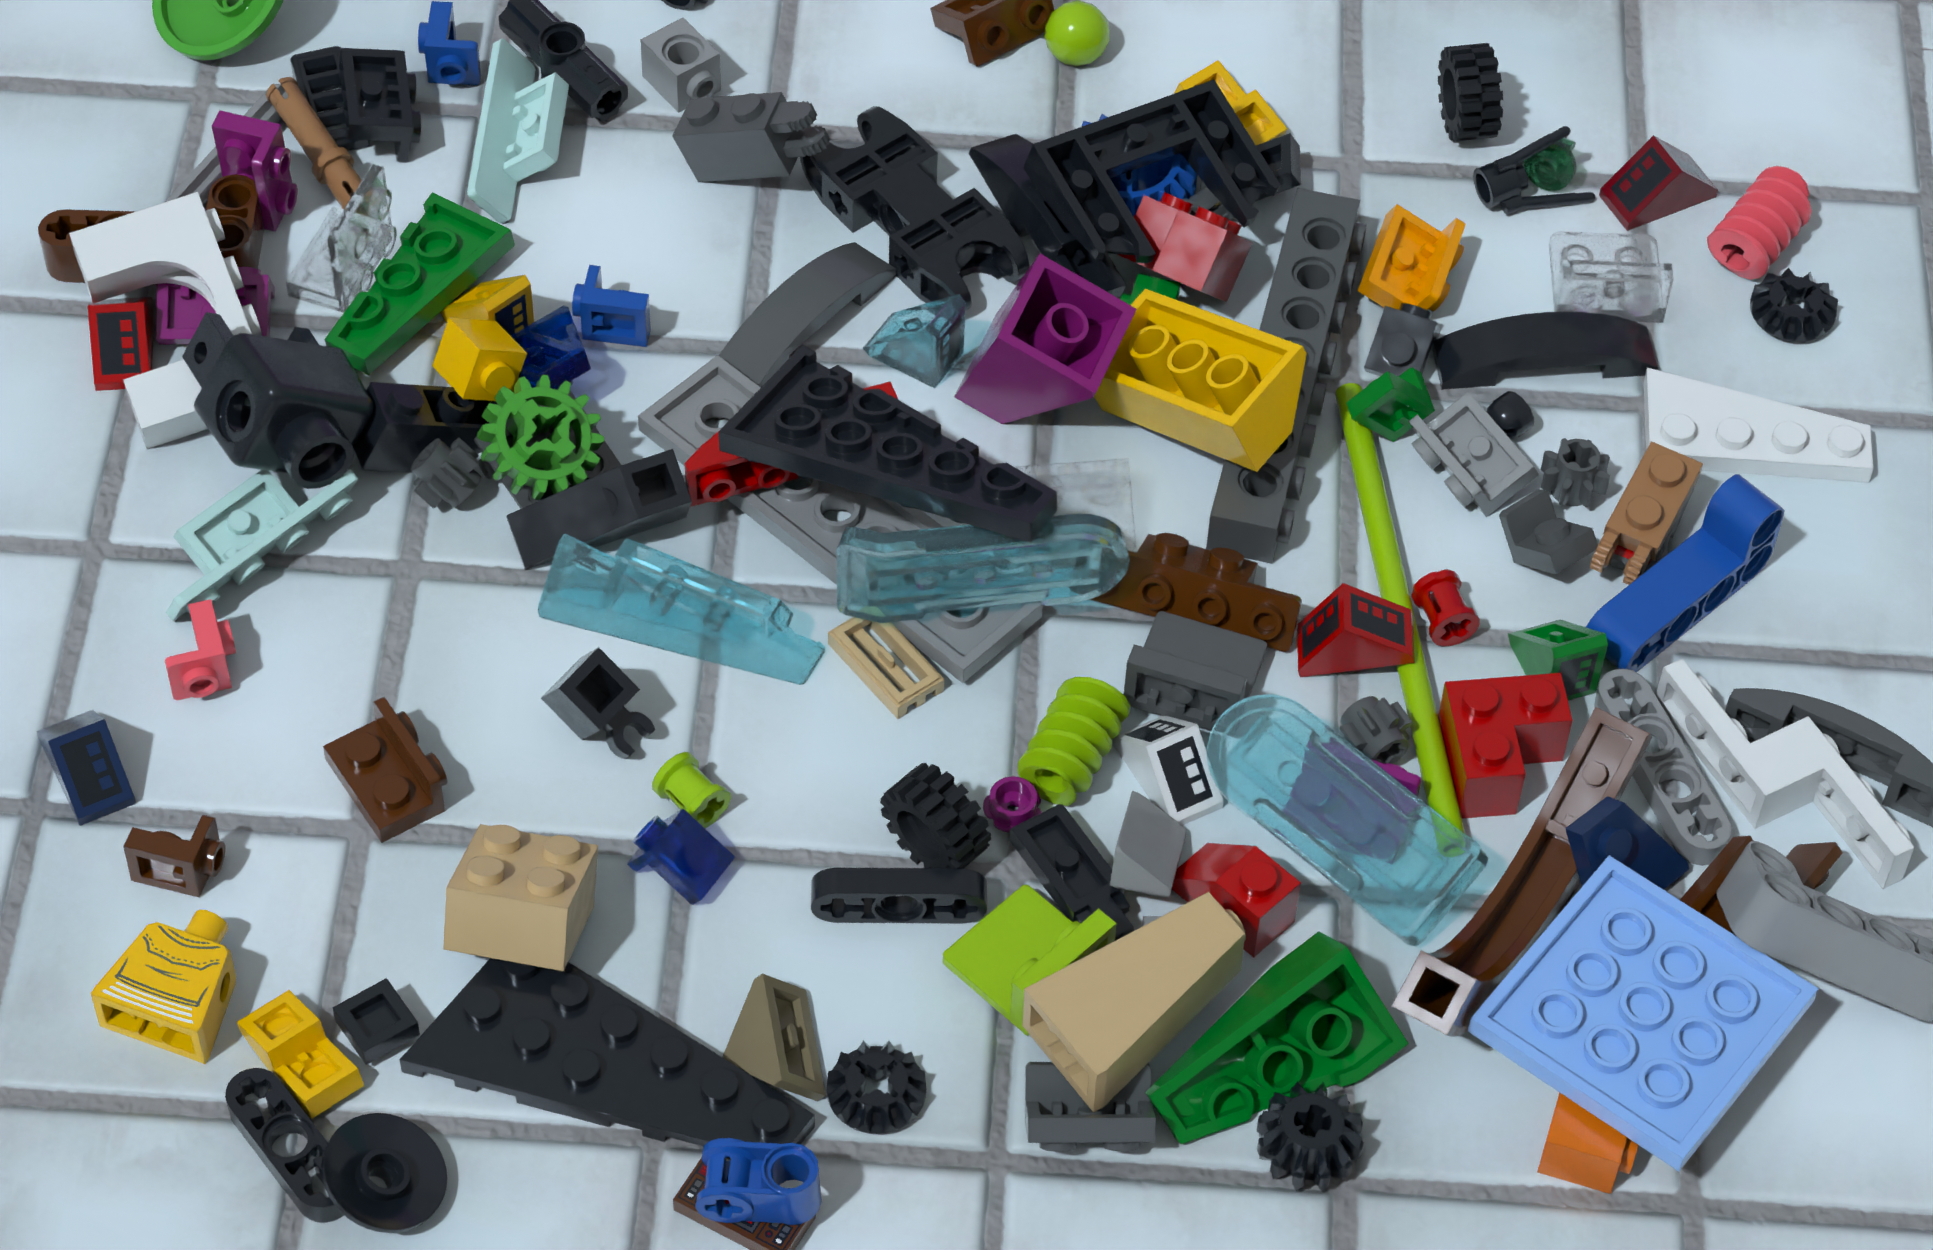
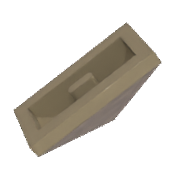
M762 973L753 980L723 1058L751 1076L770 1085L814 1101H819L826 1096L807 992L805 989Z

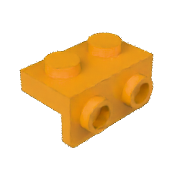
M1396 204L1385 215L1358 292L1384 308L1388 306L1399 310L1401 303H1407L1426 310L1429 309L1432 312L1436 311L1450 290V284L1446 282L1448 273L1455 267L1464 251V246L1459 242L1466 223L1455 218L1445 229L1439 231Z

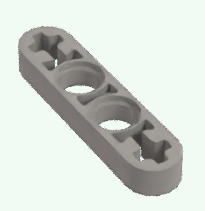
M1615 669L1604 674L1599 682L1594 707L1600 708L1650 733V735H1654L1664 745V749L1658 752L1651 753L1645 751L1632 776L1675 850L1692 864L1710 865L1729 843L1732 830L1729 818L1645 678L1637 672L1628 669ZM1613 693H1619L1621 696L1612 699ZM1633 698L1630 709L1624 699ZM1669 779L1680 780L1690 788L1691 794L1685 798H1673L1665 794L1659 784ZM1697 810L1695 818H1693L1691 814ZM1694 824L1702 835L1713 834L1712 841L1707 842L1702 835L1692 836Z

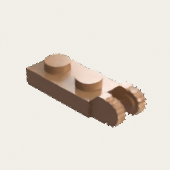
M1651 441L1605 525L1603 537L1596 548L1589 568L1602 573L1605 567L1609 566L1617 546L1620 545L1635 552L1625 566L1623 583L1630 585L1644 573L1650 560L1655 561L1699 479L1703 463Z

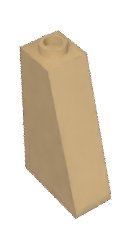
M1207 892L1024 988L1022 1026L1094 1113L1103 1108L1241 971L1243 947L1246 939L1244 927L1233 911L1229 909L1224 910L1216 899Z

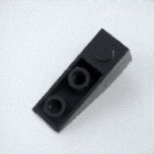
M370 382L367 392L373 401L374 410L354 446L362 470L412 472L411 466L418 455L432 441L438 438L450 447L459 437L477 454L481 453L474 438L477 437V433L482 425L489 424L482 417L484 410L489 403L497 404V402L462 399L454 387Z
M671 449L613 468L510 513L506 518L524 569L526 570L686 518L692 500L674 450Z

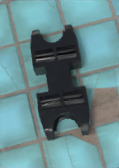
M873 106L858 115V130L865 142L862 146L841 148L830 143L826 146V149L817 153V155L800 157L804 174L822 204L852 233L874 221L889 235V264L896 268V276L920 300L947 317L955 318L971 308V295L962 279L964 276L972 273H985L992 275L998 280L1003 277L1008 282L1014 283L1020 280L1030 267L1024 244L1007 218L975 188L952 199L937 185L938 153L906 122L881 107Z

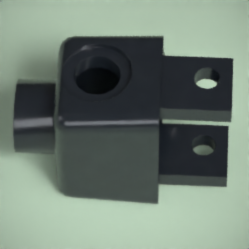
M206 312L182 357L202 388L194 402V409L229 459L239 467L288 473L298 486L306 489L321 488L341 478L351 466L354 458L353 448L374 410L373 401L345 352L340 348L319 345L311 331L301 327H294L288 340L247 333L233 335L220 314ZM247 397L250 400V406L243 405Z

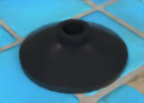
M370 1113L355 1117L335 1131L323 1152L321 1164L322 1179L330 1199L342 1214L366 1229L382 1233H399L414 1229L426 1222L435 1213L444 1198L447 1187V1169L438 1146L423 1129L402 1117L386 1113ZM369 1176L381 1178L387 1188L377 1186Z

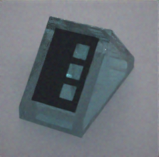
M960 294L891 313L863 349L870 357L936 388L964 353L966 302Z

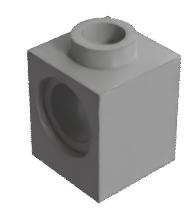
M684 17L640 39L642 76L678 113L686 109L690 99L711 97L713 94L721 91L720 53Z

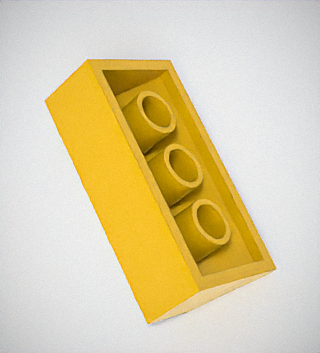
M1144 289L1131 304L1137 310L1094 395L1100 408L1105 412L1258 472L1293 430L1307 355L1304 347L1154 291Z

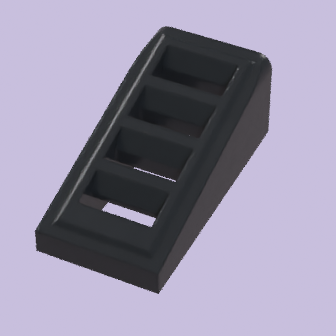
M339 46L295 54L291 57L293 78L297 81L300 90L326 128L345 124L344 108H341L344 106L339 70L341 47ZM346 127L328 131L337 145L347 150L369 146L368 140L347 139Z

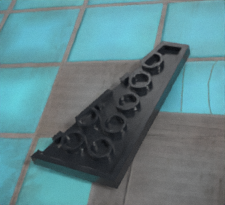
M802 345L718 432L719 451L743 457L751 462L763 463L787 470L801 477L814 478L841 486L852 492L864 493L892 501L903 507L915 508L946 517L957 523H966L1000 533L1012 539H1020L1031 543L1057 512V491L1007 462L997 464L988 462L979 456V446L965 438L954 442L941 434V424L879 388L865 390L853 383L852 373L839 365L831 369L817 362L816 352L805 345Z
M490 958L399 1059L403 1073L423 1078L426 1072L452 1079L455 1086L474 1092H477L479 1087L515 1096L516 1102L519 1104L610 1127L611 1123L614 1122L642 1130L643 1137L665 1142L667 1137L704 1147L711 1140L733 1138L745 1142L796 1143L801 1145L815 1127V1114L569 962L564 971Z

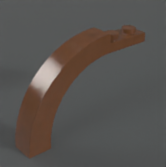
M1595 707L1528 835L1491 894L1472 919L1449 943L1435 952L1426 953L1422 950L1420 951L1392 1007L1447 1036L1455 1037L1467 1032L1470 1018L1564 909L1580 883L1565 828L1605 797L1609 796L1620 800L1652 739L1650 733Z

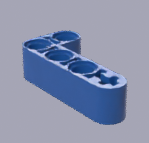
M1740 474L1733 475L1727 479L1711 498L1706 509L1702 527L1603 605L1590 619L1586 626L1587 628L1606 633L1608 647L1605 658L1619 669L1638 672L1752 580L1766 565L1773 553L1785 510Z

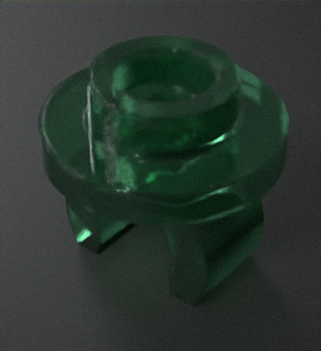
M1563 138L1554 143V145L1525 160L1524 169L1530 181L1537 187L1547 191H1557L1566 187L1576 173V160L1571 152L1575 148L1576 142Z

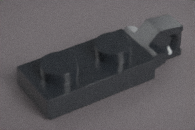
M1058 804L1010 828L1009 841L1068 919L1072 922L1079 921L1082 923L1099 908L1117 923L1115 941L1134 931V926L1125 916L1126 913L1130 912V905L1124 896L1125 889L1110 886L1111 867L1063 804Z

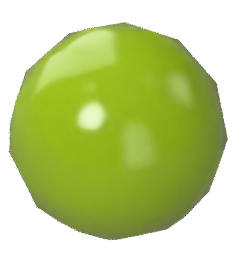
M1076 0L1062 4L1051 13L1045 25L1047 48L1064 64L1076 67L1091 64L1103 55L1109 43L1110 29L1107 18L1096 6L1088 2Z

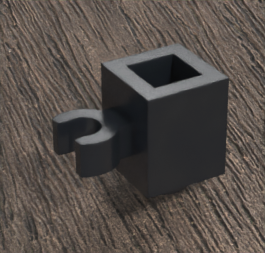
M599 647L579 658L541 697L581 740L597 733L603 728L606 731L608 747L616 756L623 759L631 756L635 751L624 739L623 731L626 726L634 727L644 738L655 731L652 721L646 715L640 712H629L624 707L640 689Z

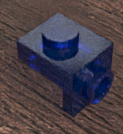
M681 809L665 820H662L658 815L653 817L640 830L633 840V843L639 849L627 862V865L635 872L649 865L691 905H694L705 897L734 860L735 856L687 811Z

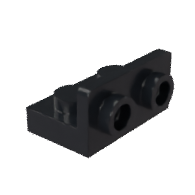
M341 48L339 70L347 139L394 141L396 161L407 162L411 142L419 143L421 114L420 111H414L411 108V104H414L416 99L415 73L407 72L405 51Z

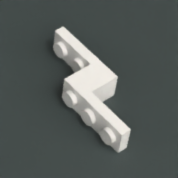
M1683 658L1663 667L1656 697L1676 730L1754 829L1813 802L1882 889L1903 879L1915 848L1911 843L1908 832L1901 823L1892 820L1875 799L1874 792L1869 783L1864 778L1857 777L1840 756L1839 749L1834 740L1829 735L1822 733L1809 716L1750 743L1740 722L1727 715L1715 700L1708 682L1703 677L1696 676Z

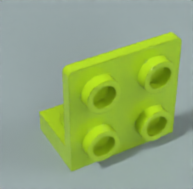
M1022 885L943 952L942 962L1026 1036H1029V1033L1022 1026L1024 988L1114 942L1117 923L1099 908L1082 923L1079 921L1072 922L1029 885Z

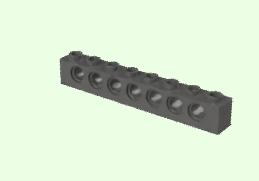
M1297 188L1259 329L1302 345L1307 353L1293 430L1258 472L1228 460L1224 461L1210 513L1206 545L1208 550L1218 547L1229 548L1240 552L1246 559L1273 564L1278 542L1289 543L1295 510L1286 508L1289 499L1299 501L1306 467L1297 465L1300 456L1310 458L1316 425L1308 424L1310 414L1320 416L1322 412L1327 384L1318 381L1320 373L1331 375L1337 343L1329 341L1331 333L1341 335L1347 302L1339 301L1341 293L1351 295L1357 263L1349 261L1350 254L1361 255L1367 224L1357 222L1360 200L1302 188Z

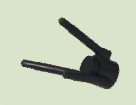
M1563 126L1509 156L1476 168L1473 172V180L1476 192L1483 205L1487 208L1501 205L1504 213L1508 215L1526 208L1593 202L1595 200L1593 192L1521 197V191L1528 188V177L1523 164L1564 143L1571 132L1570 128Z

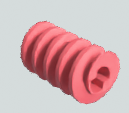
M1781 166L1768 167L1761 172L1756 181L1749 186L1746 193L1739 198L1735 206L1707 237L1708 248L1712 256L1739 277L1752 280L1760 279L1769 270V266L1779 258L1780 253L1789 246L1790 240L1798 235L1801 227L1811 218L1812 209L1808 200L1809 190L1802 176L1787 167Z

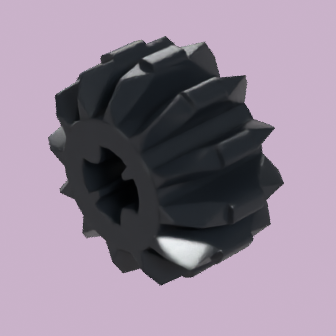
M1298 1081L1291 1088L1290 1097L1275 1092L1274 1096L1269 1100L1268 1111H1263L1262 1115L1258 1118L1256 1131L1259 1133V1137H1261L1258 1140L1257 1146L1259 1159L1271 1161L1270 1172L1273 1179L1286 1174L1292 1175V1185L1296 1191L1304 1185L1305 1180H1313L1321 1192L1329 1186L1331 1176L1345 1181L1346 1177L1351 1173L1352 1162H1357V1159L1362 1154L1364 1142L1360 1136L1363 1126L1361 1114L1348 1112L1350 1102L1348 1101L1347 1094L1334 1099L1328 1098L1324 1082L1315 1089V1093H1307Z

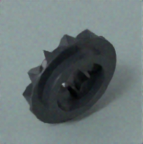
M1789 268L1781 276L1768 272L1762 283L1755 284L1750 299L1751 314L1756 323L1772 336L1793 342L1811 341L1829 332L1836 320L1838 299L1830 296L1829 283L1813 282L1811 271L1804 277L1795 276ZM1786 297L1793 302L1805 300L1804 307L1801 308L1797 304L1784 305Z
M863 1040L857 1050L848 1054L841 1052L832 1071H828L827 1098L834 1114L844 1124L857 1131L883 1134L903 1128L916 1118L926 1099L925 1071L921 1070L915 1062L912 1051L904 1054L896 1050L890 1041L883 1046H869ZM869 1075L872 1079L878 1080L884 1075L886 1077L889 1076L888 1092L884 1093L879 1089H875L869 1094L867 1092L864 1094L866 1088L865 1077Z

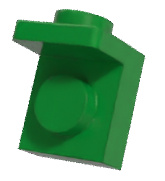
M1413 367L1407 369L1400 376H1396L1389 371L1385 372L1346 402L1352 420L1393 442L1412 428L1409 421L1417 414L1423 420L1435 411L1420 371Z

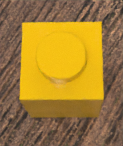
M449 317L432 367L451 387H454L462 399L496 401L495 396L503 386L514 392V385L518 381L527 352L497 321Z

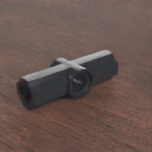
M539 0L508 1L507 7L499 15V27L541 68V79L556 72L569 84L568 95L591 118L598 117L605 121L616 115L623 102L628 99V87L585 45V34L582 29L574 23L561 22Z

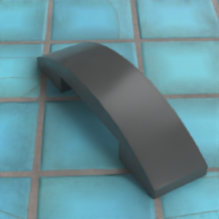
M856 242L834 248L806 264L774 290L746 319L719 356L759 387H762L789 359V355L849 302L853 301L862 306L896 276V268Z
M1733 689L1725 712L1730 718L1740 722L1750 743L1809 716L1822 733L1829 735L1834 740L1839 749L1840 756L1853 771L1888 786L1882 805L1933 827V763L1900 736L1854 711L1818 698L1773 689Z

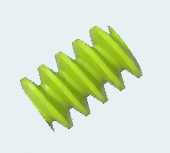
M1073 677L1065 680L1058 688L1056 698L1048 706L1046 716L1040 721L1037 733L1030 739L1027 751L1018 761L1017 772L1019 777L1028 780L1035 787L1041 799L1056 805L1070 806L1076 801V793L1086 792L1093 783L1092 774L1097 773L1102 767V757L1108 754L1112 748L1111 739L1119 735L1121 722L1129 716L1130 704L1127 698L1115 687L1098 679Z

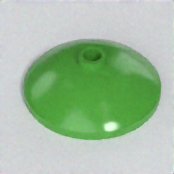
M153 0L152 9L156 28L169 46L191 59L215 60L232 55L255 41L272 23L281 8L283 0Z

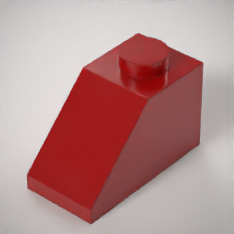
M1206 843L1177 868L1172 890L1187 903L1209 892L1224 910L1229 909L1233 911L1240 919L1245 930L1246 939L1243 949L1254 958L1295 922L1301 882L1257 846Z

